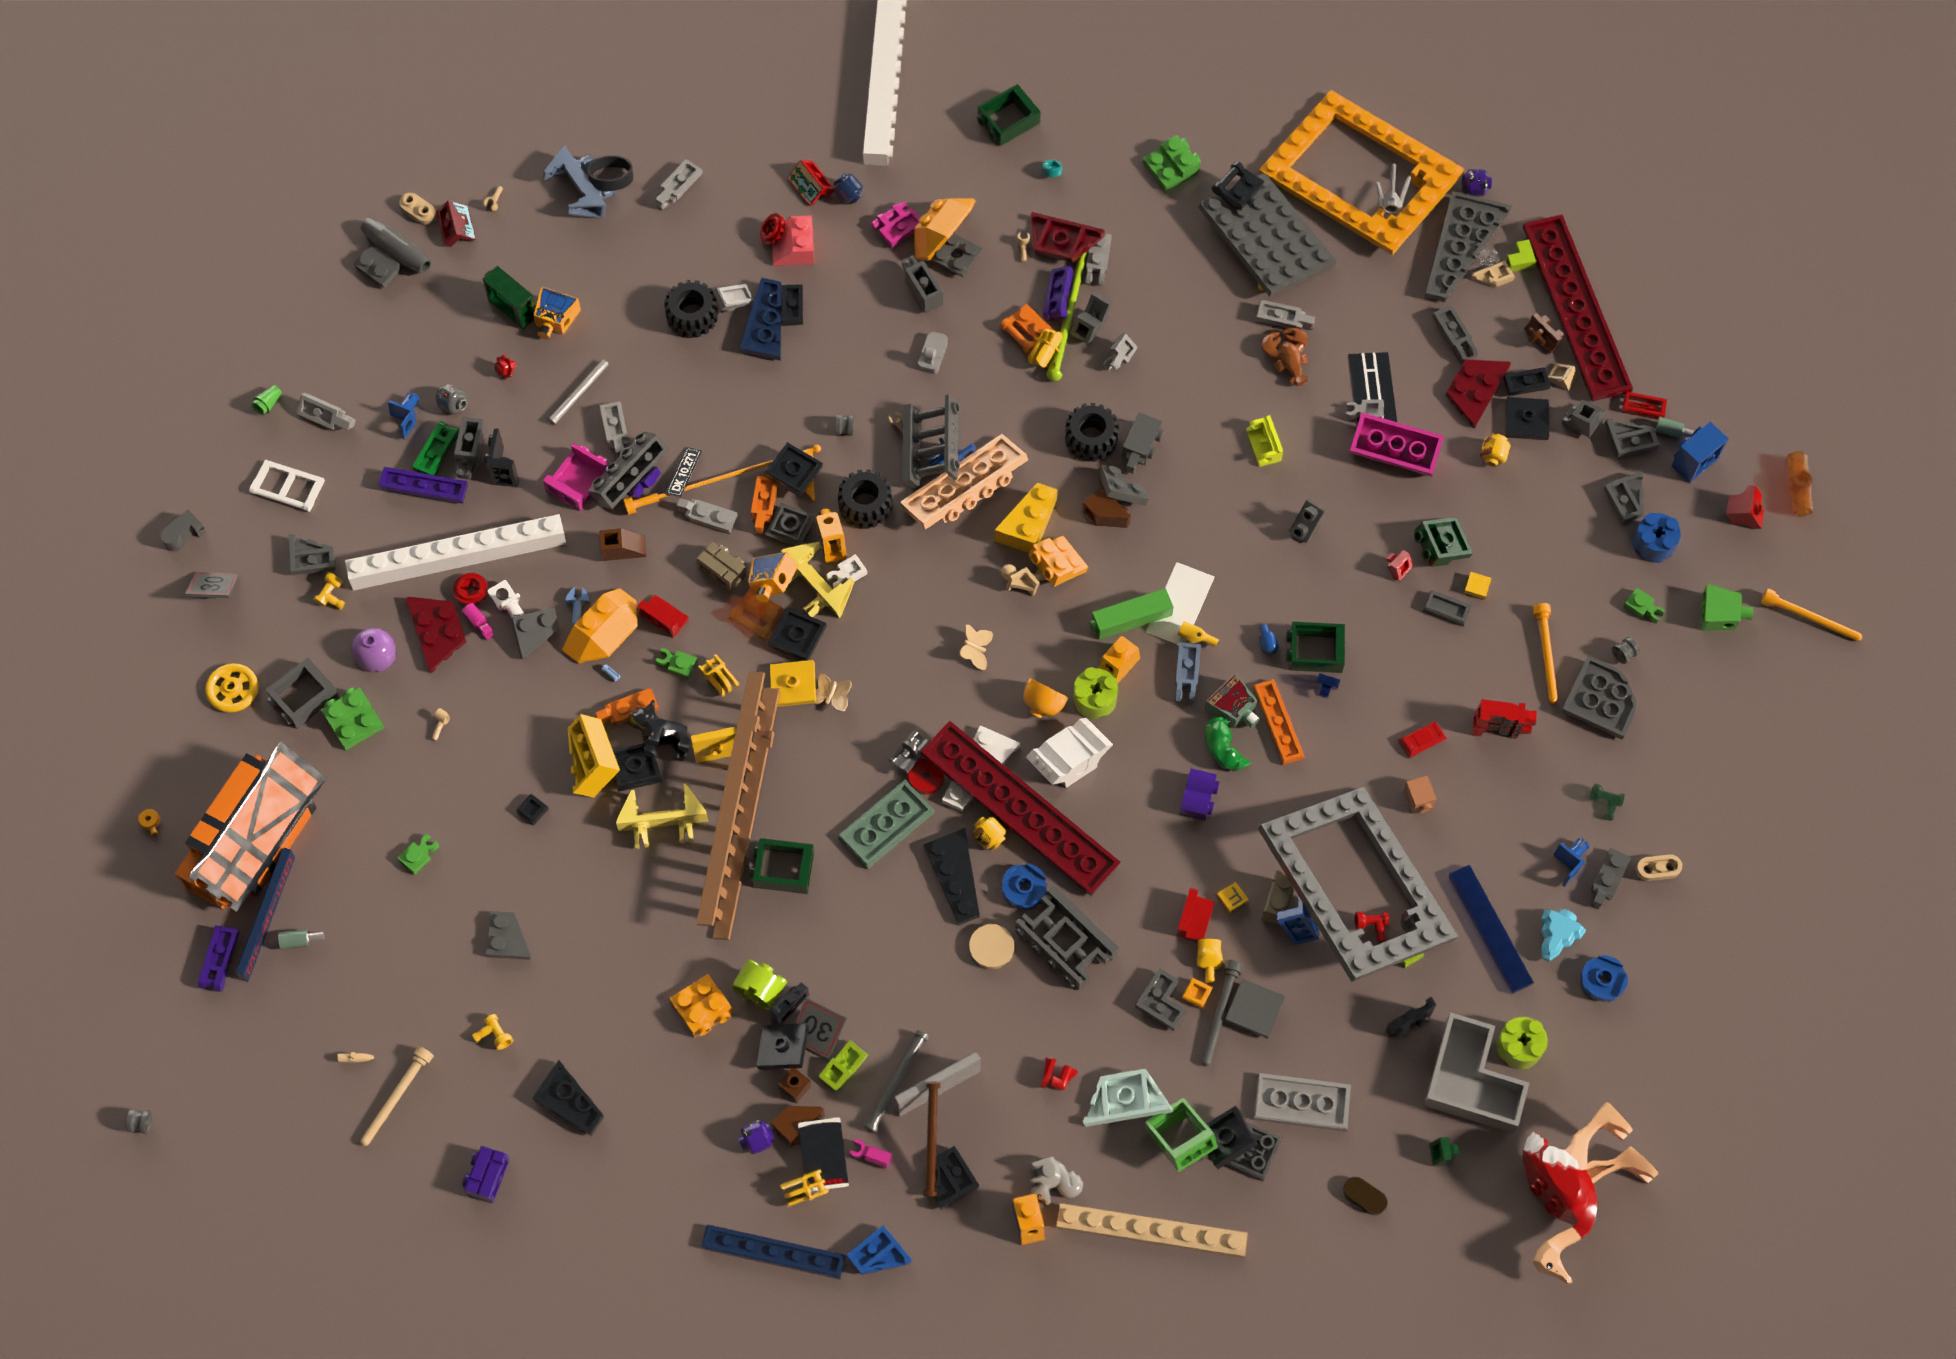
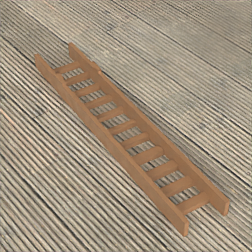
M748 672L696 923L699 926H714L716 920L713 939L730 940L768 749H772L775 734L772 729L780 689L764 688L760 701L765 678L764 672Z

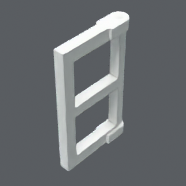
M265 460L250 486L249 493L310 512L325 480L324 478ZM269 469L289 474L279 495L260 489ZM295 477L315 483L305 503L286 497Z

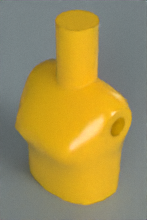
M1185 620L1177 634L1186 639L1188 643L1195 644L1203 641L1216 647L1219 639L1206 634L1202 628Z
M1200 939L1197 941L1196 964L1198 967L1205 969V982L1213 983L1214 969L1221 968L1223 965L1221 940Z

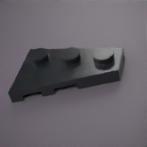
M558 1060L532 1097L533 1101L592 1136L604 1118L603 1113L583 1091L560 1060Z

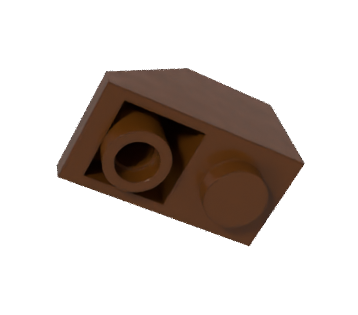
M1103 487L1083 501L1082 512L1096 526L1120 528L1130 526L1131 514L1125 506H1121L1115 498L1107 497Z
M622 528L599 530L603 561L646 557L644 535Z
M787 1106L771 1121V1126L790 1147H793L795 1144H801L798 1124L801 1122L823 1120L825 1112L821 1106Z

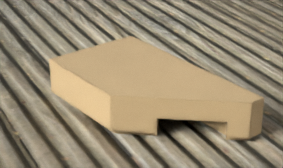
M1502 261L1472 273L1470 278L1496 288L1513 281L1515 276L1506 261Z

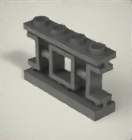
M1054 885L1048 890V894L1041 898V904L1047 909L1034 921L1024 914L1021 919L1015 921V932L1022 940H1027L1032 945V950L1038 956L1043 955L1048 960L1047 963L1050 968L1055 972L1059 971L1064 976V981L1070 987H1076L1080 990L1083 984L1089 981V975L1084 969L1096 958L1106 965L1109 960L1118 955L1119 947ZM1055 908L1065 915L1057 924L1049 918L1055 912ZM1040 924H1043L1049 930L1042 940L1033 932ZM1064 926L1079 939L1066 952L1052 940ZM1088 939L1097 946L1089 955L1081 949ZM1073 955L1081 961L1075 967V971L1065 964Z

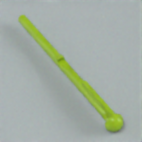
M1088 251L1077 260L1067 300V317L1063 318L1060 331L1062 333V340L1057 347L1060 352H1054L1046 373L1048 379L1053 382L1059 381L1063 375L1060 372L1061 362Z

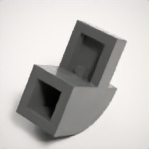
M1097 292L1091 294L1085 311L1077 316L1070 334L1086 344L1094 340L1109 318L1107 314L1112 301Z

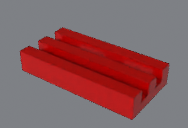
M1625 392L1621 413L1656 420L1659 417L1665 418L1667 399ZM1629 399H1630V400H1635V401H1640L1641 403L1632 402V401H1629Z

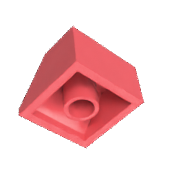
M812 216L789 217L784 221L786 223L783 228L785 232L781 234V239H778L776 244H772L773 266L814 264Z

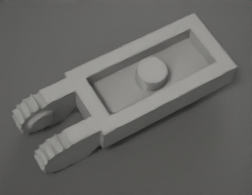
M1106 234L1104 238L1089 249L1086 266V284L1091 283L1092 272L1100 273L1098 283L1099 285L1104 284L1110 253L1111 234Z

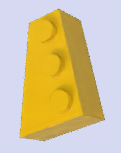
M1037 483L995 529L994 541L1029 553L1032 546L1039 543L1042 539L1057 502L1058 489Z

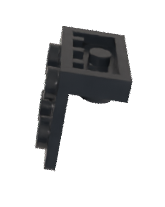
M494 428L493 435H489L488 439L489 454L486 453L484 458V466H487V476L491 478L492 485L518 488L519 478L514 460L502 457L504 445L499 428Z

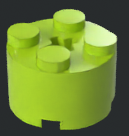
M1094 667L1087 668L1077 677L1074 684L1073 701L1077 711L1090 719H1099V717L1109 715L1117 703V679L1106 670Z
M748 959L734 980L732 989L748 1001L750 999L756 1002V1006L769 1010L775 1004L787 980L779 975H774L772 973L773 968L769 965L761 963L759 966L755 961Z
M1517 1017L1508 1021L1497 1040V1052L1500 1058L1514 1069H1528L1536 1064L1545 1052L1548 1043L1547 1034L1542 1023L1528 1017Z

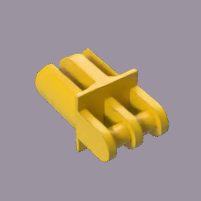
M1044 329L1039 338L1034 337L1037 342L1028 356L1030 364L1046 367L1054 352H1060L1057 347L1062 340V333L1049 329Z
M716 654L713 655L710 661L707 659L703 666H697L708 684L711 683L722 697L726 695L724 689L728 693L732 691L731 684L734 687L739 686V682L725 667V662H722Z
M820 1169L779 1185L780 1189L784 1190L802 1183L801 1186L786 1191L783 1194L785 1199L804 1192L806 1193L786 1202L787 1207L808 1199L812 1200L829 1192L824 1187L823 1183L825 1180L820 1177ZM813 1176L815 1182L809 1184L808 1178ZM817 1186L819 1192L813 1193L811 1188Z

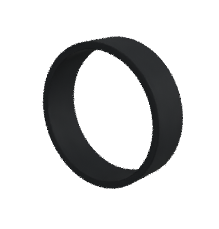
M602 156L593 160L587 167L588 179L597 190L617 191L627 187L633 181L632 164L628 159L621 156ZM606 167H620L628 171L626 175L612 180H603L593 176L596 171Z

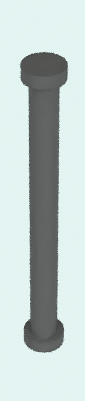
M919 1030L916 1031V1038L870 1121L864 1125L870 1132H877V1126L919 1049L923 1042H926L929 1038L926 1033Z

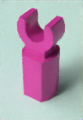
M473 603L463 608L462 613L475 630L479 629L486 640L494 635L492 628L486 623V618Z
M855 1139L854 1144L860 1146L861 1150L859 1152L850 1150L851 1157L855 1159L863 1157L867 1162L886 1169L888 1168L892 1159V1153L871 1145L867 1147L862 1140Z

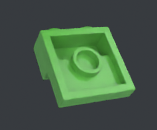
M1176 135L1161 143L1160 149L1145 156L1143 163L1162 188L1167 191L1198 174L1201 160L1197 153L1192 154L1190 152L1187 140L1185 138L1180 139Z
M360 687L346 690L343 694L344 697L337 701L335 699L327 701L324 704V708L321 709L325 719L345 750L385 728Z

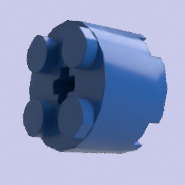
M1649 513L1645 515L1640 521L1633 537V548H1636L1643 560L1652 563H1660L1664 559L1671 557L1681 538L1679 522L1676 518L1663 513Z

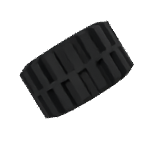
M686 280V283L679 282L677 287L673 286L671 292H667L664 301L668 325L672 327L675 333L679 331L680 336L684 337V335H687L688 338H692V335L701 337V333L706 335L709 333V328L713 329L715 327L714 322L718 320L717 300L713 290L708 288L707 284L703 283L701 285L700 281L695 280L692 283L691 280ZM688 305H698L702 307L699 311L695 313H685L681 311L684 307Z
M1085 403L1082 404V408L1077 406L1074 409V413L1070 412L1066 420L1065 443L1069 447L1071 454L1076 453V458L1080 459L1083 457L1084 461L1087 462L1088 459H1092L1093 462H1096L1098 458L1103 460L1106 458V454L1109 456L1112 454L1113 449L1117 446L1119 423L1116 421V415H1111L1112 410L1109 408L1105 410L1102 404L1095 406V403H1091V406H1087ZM1088 427H1094L1103 434L1098 437H1087L1081 431Z
M861 469L857 470V474L852 472L849 474V478L845 477L842 480L843 484L839 485L838 504L843 519L847 518L848 524L854 523L856 528L864 526V529H868L870 525L874 528L877 527L878 522L882 524L885 521V517H889L890 510H892V491L889 482H886L884 476L880 477V473L876 471L873 474L868 469H866V472H862ZM860 494H871L877 498L873 503L867 505L858 504L854 501V498Z

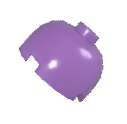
M380 628L364 629L357 634L352 642L351 651L354 662L360 669L366 672L384 671L392 665L396 658L394 640L386 631Z

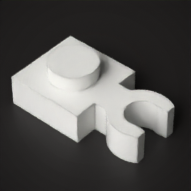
M855 554L837 565L839 571L829 572L827 580L829 581L832 578L838 579L833 583V588H836L843 581H847L849 577L854 582L867 575V569Z

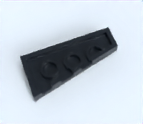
M965 828L923 844L958 925L979 918L980 914Z

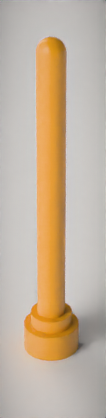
M1769 588L1766 589L1760 604L1767 607H1780L1855 641L1862 639L1861 633L1779 598L1776 591Z
M1540 603L1533 606V614L1536 620L1539 621L1549 702L1556 704L1558 696L1548 627L1551 608L1548 603Z

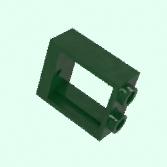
M1018 84L978 106L977 120L979 124L988 130L993 141L996 140L1000 146L1040 124L1041 111ZM1014 102L1025 118L1001 131L990 116Z
M499 266L489 270L483 278L488 301L522 329L526 328L534 320L536 306L533 294Z
M1292 621L1291 629H1287L1286 642H1290V649L1286 650V662H1290V670L1342 673L1345 665V624ZM1297 636L1334 638L1333 660L1297 659Z
M760 838L759 845H755L753 851V859H756L755 867L751 866L750 880H753L754 888L808 894L814 858V845ZM765 850L803 854L799 880L761 876Z

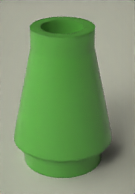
M272 385L269 389L253 398L252 408L259 415L268 414L282 395V391L277 386Z

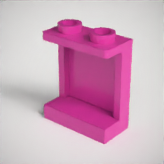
M573 443L570 455L553 476L547 475L544 478L543 483L547 492L581 511L592 497L587 490L592 486V482L606 471L608 462L602 456L592 454L585 446H578Z

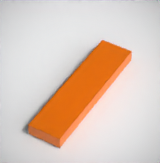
M1272 679L1253 685L1255 696L1282 765L1303 760V751L1275 680Z

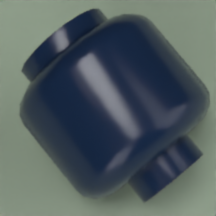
M844 173L833 183L835 186L833 188L834 194L844 204H848L850 201L854 204L863 196L860 193L863 190V185L851 173L848 175Z

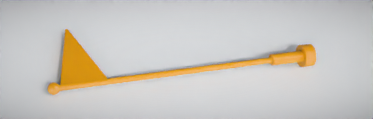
M816 444L813 448L803 450V452L813 457V452H820L821 447ZM773 460L686 486L684 491L769 466ZM814 479L805 490L813 502H815ZM658 493L635 500L632 497H627L623 499L627 514L631 515L636 513V508L660 501L659 499L671 495L665 493L658 495Z

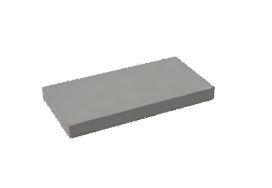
M974 1052L896 1095L895 1108L899 1117L928 1101L929 1088L926 1087V1082H940V1088H938V1095L979 1073L981 1058L978 1053Z
M1258 1073L1254 1120L1346 1132L1351 1085Z

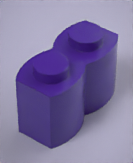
M1190 769L1180 808L1181 815L1206 820L1207 814L1212 815L1215 802L1210 800L1212 794L1217 795L1219 782L1215 781L1217 774Z

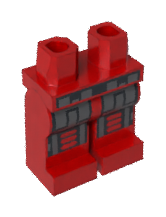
M1481 699L1473 716V736L1481 737L1484 731L1496 732L1501 736L1510 735V738L1517 739L1520 733L1531 734L1532 726L1536 724L1537 711L1526 710V703H1519L1517 705L1509 702Z

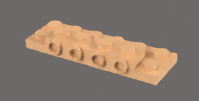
M1001 434L959 462L960 469L957 480H953L944 472L900 502L901 507L925 529L939 520L943 523H947L949 520L955 521L961 512L966 509H973L979 500L992 496L995 489L1000 486H1007L1013 478L1011 471L1028 461L1027 455Z

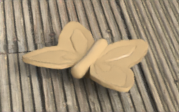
M967 624L965 625L967 640L964 641L965 646L961 648L959 655L964 659H970L977 669L984 671L986 670L987 661L982 653H985L986 648L981 646H987L992 641L993 633L988 630L976 632Z
M821 674L818 680V689H816V703L812 704L822 703L826 700L825 704L830 705V702H832V706L837 711H845L848 706L846 695L850 691L851 681H841L838 684L834 681L832 683L829 677Z

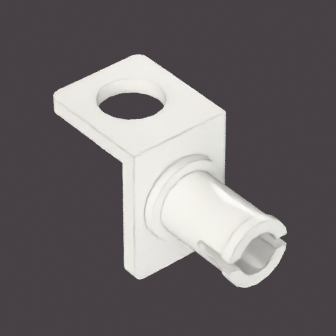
M506 580L488 590L490 597L500 612L507 610L511 618L524 615V612L518 605L520 595L518 593L515 595ZM504 588L508 591L509 596L505 600H499L496 597V591Z

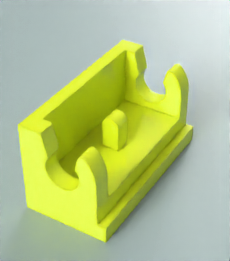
M1268 415L1251 421V427L1246 428V432L1259 467L1280 462L1283 449L1271 416Z

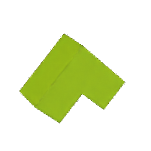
M1530 241L1516 242L1514 248L1516 254L1508 255L1506 263L1511 271L1515 272L1534 268L1536 259Z

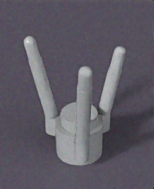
M1392 164L1390 192L1386 193L1383 197L1380 183H1376L1380 201L1379 208L1388 214L1397 213L1399 209H1402L1403 200L1411 180V176H1408L1399 198L1398 194L1395 193V164Z

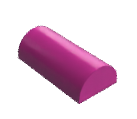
M1362 412L1349 453L1432 477L1444 436Z

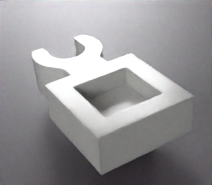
M1362 400V405L1348 402V410L1354 411L1346 412V417L1349 420H1354L1360 417L1363 412L1383 418L1384 401Z

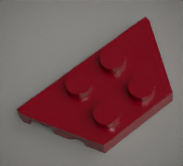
M1031 212L1035 254L1073 263L1106 235L1104 229Z
M1464 360L1446 392V397L1451 403L1456 405L1461 415L1464 414L1468 418L1472 428H1476L1501 384L1504 374L1509 370L1511 362Z
M406 597L429 671L432 673L436 670V666L444 659H449L455 650L460 649L467 642L454 602Z

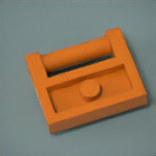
M1027 304L999 324V328L1010 334L1023 347V351L1027 355L1030 354L1037 342L1034 337L1039 338L1044 329L1053 330ZM1016 324L1032 341L1029 342L1013 325Z

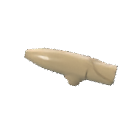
M355 1052L337 1055L338 1062H366L374 1059L373 1055Z

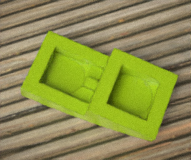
M849 1040L836 1058L831 1059L819 1077L834 1090L838 1091L868 1057V1054Z

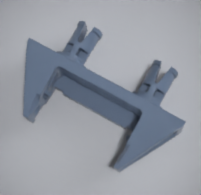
M563 146L544 170L543 179L547 180L551 177L556 178L568 174L577 189L584 196L576 203L568 205V215L604 218L606 204L603 199L615 196L616 191L597 190L582 171L587 169L588 165L595 160L594 158L591 159L592 154L576 160L566 146Z

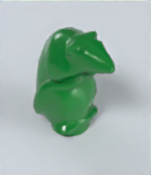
M1224 717L1213 718L1208 721V725L1205 728V741L1213 758L1222 768L1230 769L1232 772L1249 766L1251 761L1242 757L1238 750L1230 745L1232 733L1227 726L1229 721L1225 720Z

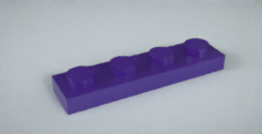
M384 467L378 486L381 490L463 504L468 483L458 479Z

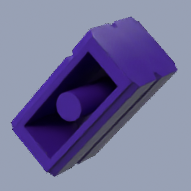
M484 1146L480 1147L479 1152L475 1151L471 1160L473 1168L470 1174L467 1173L462 1184V1187H465L466 1195L493 1203L510 1160L508 1154Z

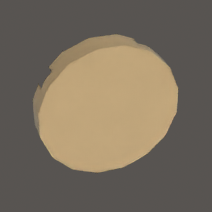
M987 924L979 927L972 934L969 941L970 955L980 967L999 969L1012 959L1014 954L1013 937L1007 929L997 924Z

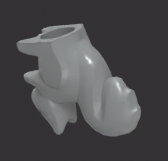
M1048 1157L1031 1163L1030 1168L1036 1170L1038 1175L1030 1181L1031 1184H1038L1032 1188L1031 1194H1036L1037 1199L1044 1201L1046 1205H1049L1051 1202L1049 1189L1057 1187L1060 1194L1069 1199L1078 1196L1082 1192L1083 1181L1079 1174H1075L1074 1171L1067 1172L1065 1166L1055 1160L1054 1157Z

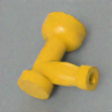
M327 573L324 588L313 600L321 606H325L328 602L341 610L345 602L337 599L330 593L333 588H339L343 581L336 575Z
M496 1014L488 1016L484 1020L486 1026L472 1034L475 1041L478 1042L481 1038L493 1032L496 1037L494 1045L497 1050H502L511 1045L513 1038L510 1034L503 1032L497 1022L498 1017Z

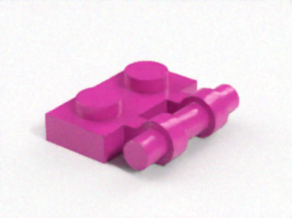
M905 201L892 205L889 211L879 214L870 223L873 229L882 227L879 229V234L892 248L915 233V227L919 223L920 216L912 208L904 212L908 208ZM893 217H897V218L894 219L893 221H891V222L889 221V220L892 219Z

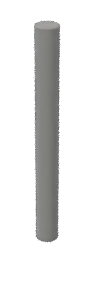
M602 359L548 420L555 425L609 364Z

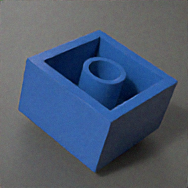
M1711 421L1705 426L1700 425L1693 432V436L1690 439L1686 437L1678 445L1679 450L1673 456L1675 459L1672 467L1691 483L1720 458L1729 438Z

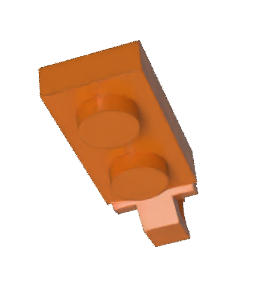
M757 476L751 508V521H755V533L764 534L766 523H771L778 484L765 476Z
M649 688L610 702V704L605 705V709L595 712L596 718L601 719L603 724L611 721V724L617 723L619 725L628 722L631 712L638 707H646L651 700H655V711H658L659 707L652 689Z

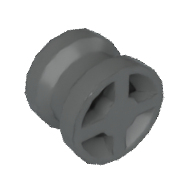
M837 414L836 435L847 433L849 436H853L854 414H849L848 416Z
M1625 637L1621 644H1615L1612 647V652L1620 663L1626 664L1630 661L1631 657H1636L1640 654V649L1632 638Z
M131 1108L127 1116V1131L134 1132L139 1130L143 1134H148L152 1125V1111L145 1110L140 1112L138 1109Z

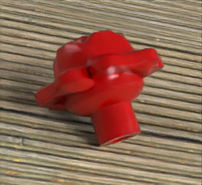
M505 354L501 357L498 356L494 367L495 372L502 376L504 380L513 377L512 372L516 368L515 361H511Z

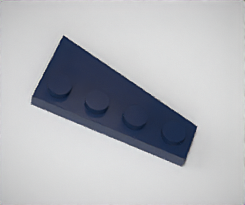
M761 278L740 345V352L781 361V281Z

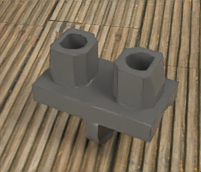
M1307 499L1289 532L1297 539L1306 543L1309 542L1326 510L1314 504L1310 499Z
M914 730L903 741L889 761L908 774L922 757L920 755L921 750L930 741Z

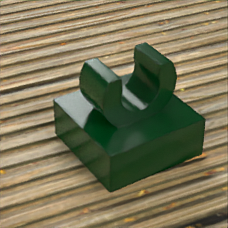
M1440 1137L1429 1143L1433 1166H1443L1454 1158L1453 1155H1459L1458 1145H1450L1449 1137Z

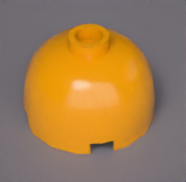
M1030 678L1023 692L1024 702L1031 708L1029 713L1039 718L1042 715L1050 717L1058 714L1068 700V697Z

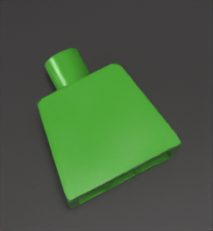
M1707 584L1702 593L1700 630H1735L1741 619H1752L1753 607L1741 606L1742 595L1740 593Z

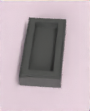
M1431 590L1423 611L1464 627L1472 605Z

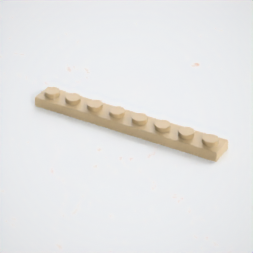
M1061 1203L1056 1228L1240 1258L1245 1257L1248 1235L1246 1232Z

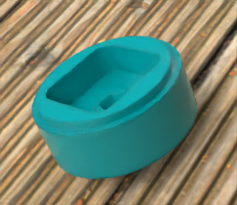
M1047 160L1042 164V173L1047 177H1058L1062 174L1063 165L1056 160Z

